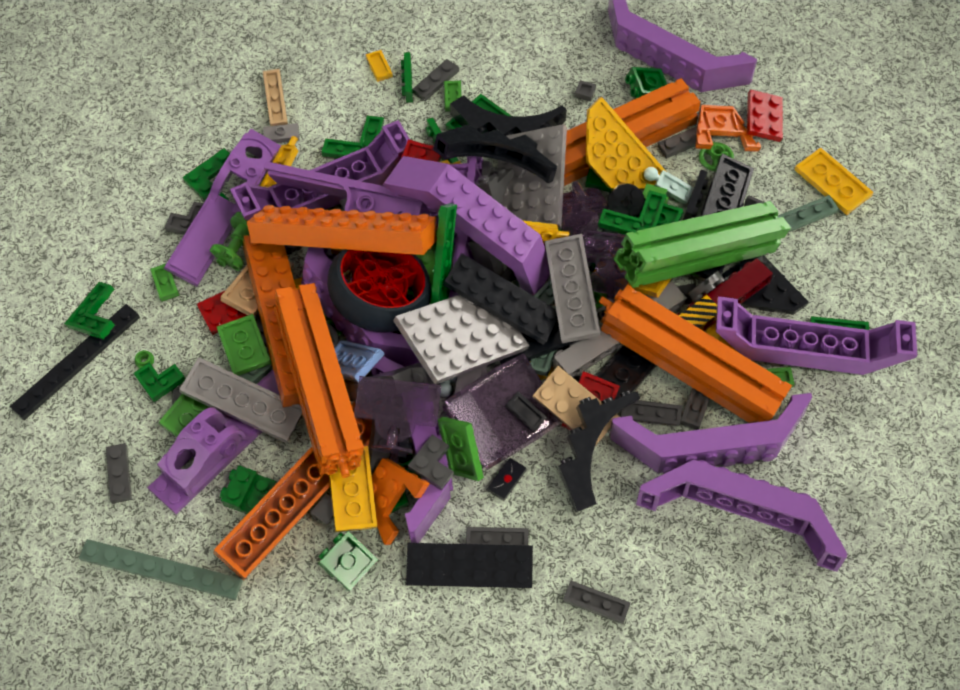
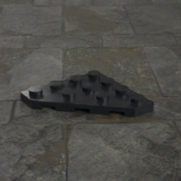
M764 255L743 260L722 274L725 279L724 283L733 272H739L747 262H752L757 258L773 274L770 283L741 304L742 307L759 308V310L769 312L781 311L794 315L809 303Z

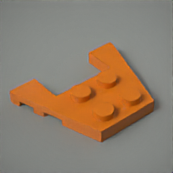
M701 105L698 115L696 149H711L713 146L711 136L740 137L744 151H759L761 144L759 142L756 143L753 136L747 134V129L744 126L745 122L733 106Z
M382 458L372 474L377 528L384 545H391L399 533L398 528L389 518V515L406 488L414 498H421L430 484L428 481L418 478V475L406 471L404 467L388 458Z

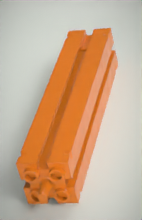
M680 78L674 83L671 82L613 110L641 143L648 147L689 126L697 124L698 114L696 112L700 109L701 101L693 92H689L688 85ZM587 122L567 130L564 186L587 176L589 169H591L586 163Z
M315 283L299 285V289L292 290V287L276 289L274 312L277 317V323L315 459L318 463L320 475H331L340 468L342 478H347L350 476V470L360 467L364 446L362 440H360V432L318 293H316Z
M628 284L624 290L620 289L614 302L603 296L601 297L599 303L606 307L605 315L601 320L603 323L602 332L611 335L612 338L748 423L770 421L792 387L791 384L782 381L778 376L641 292L635 291Z

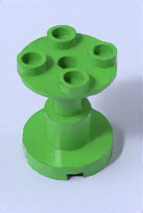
M236 212L230 220L234 231L230 235L232 240L226 247L220 244H213L209 249L217 258L216 262L223 267L228 265L236 271H240L244 265L243 260L236 253L243 246L244 236L249 235L248 220L244 219L241 212Z

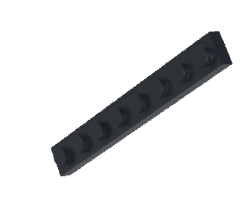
M125 304L109 318L115 326L104 340L90 335L10 405V408L25 421L140 318L139 314Z

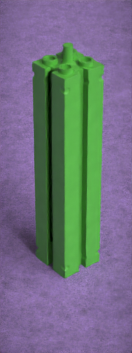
M766 201L763 204L757 203L642 229L635 233H626L621 243L624 248L618 249L613 259L620 270L627 272L625 277L632 288L639 287V285H647L766 255L767 253H774L781 244V238H785L791 227L783 217L778 218L779 211L771 201Z

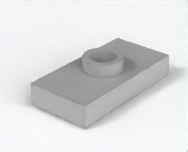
M298 123L263 127L264 136L276 143L289 142L291 136L297 137L298 141H300Z

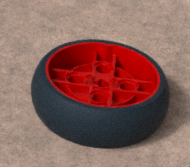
M343 249L334 258L328 271L327 287L333 305L346 320L365 330L384 333L398 331L399 329L393 321L395 316L427 306L430 301V277L424 264L415 254ZM351 269L353 271L351 283L347 284L343 273ZM408 287H411L415 299L411 302L406 298Z

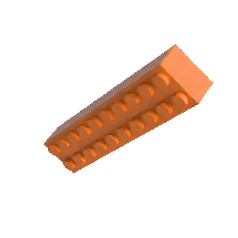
M274 205L264 206L261 211L254 214L247 221L251 243L424 255L437 241L436 231L438 229L436 216H429L428 214L375 213V211L307 209V207H274Z
M247 235L243 239V251L282 407H290L295 404L300 405L277 323V317L274 312L276 289L292 287V290L296 289L285 245L251 243L250 235Z
M354 401L351 406L360 432V440H362L363 446L369 447L373 416L360 404H355ZM312 447L214 549L213 553L242 578L243 581L330 489L329 475H320Z

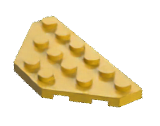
M599 97L587 109L586 163L608 188H615L622 183L633 184L639 189L645 188L646 184L655 185V180L648 181L645 179V169L654 167L659 175L663 170H666L602 97Z

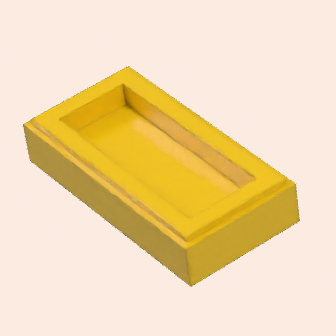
M382 50L365 55L377 82L393 77V73Z

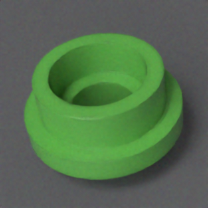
M142 350L136 354L135 364L138 368L143 367L149 362L153 365L154 356L151 352Z

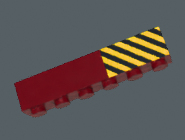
M756 258L752 262L749 261L739 272H733L728 280L718 284L710 293L703 294L698 302L691 303L684 312L677 313V315L699 329L706 331L716 323L718 296L738 299V303L741 305L768 285L773 273L759 259Z

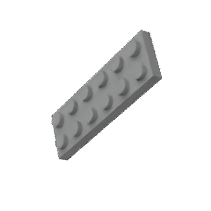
M582 234L545 241L562 343L601 336Z
M198 357L179 389L180 393L209 407H214L218 411L285 443L289 441L303 414L301 405L295 404L283 408L280 395Z

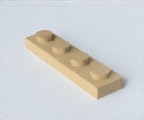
M280 69L263 71L270 126L288 124Z

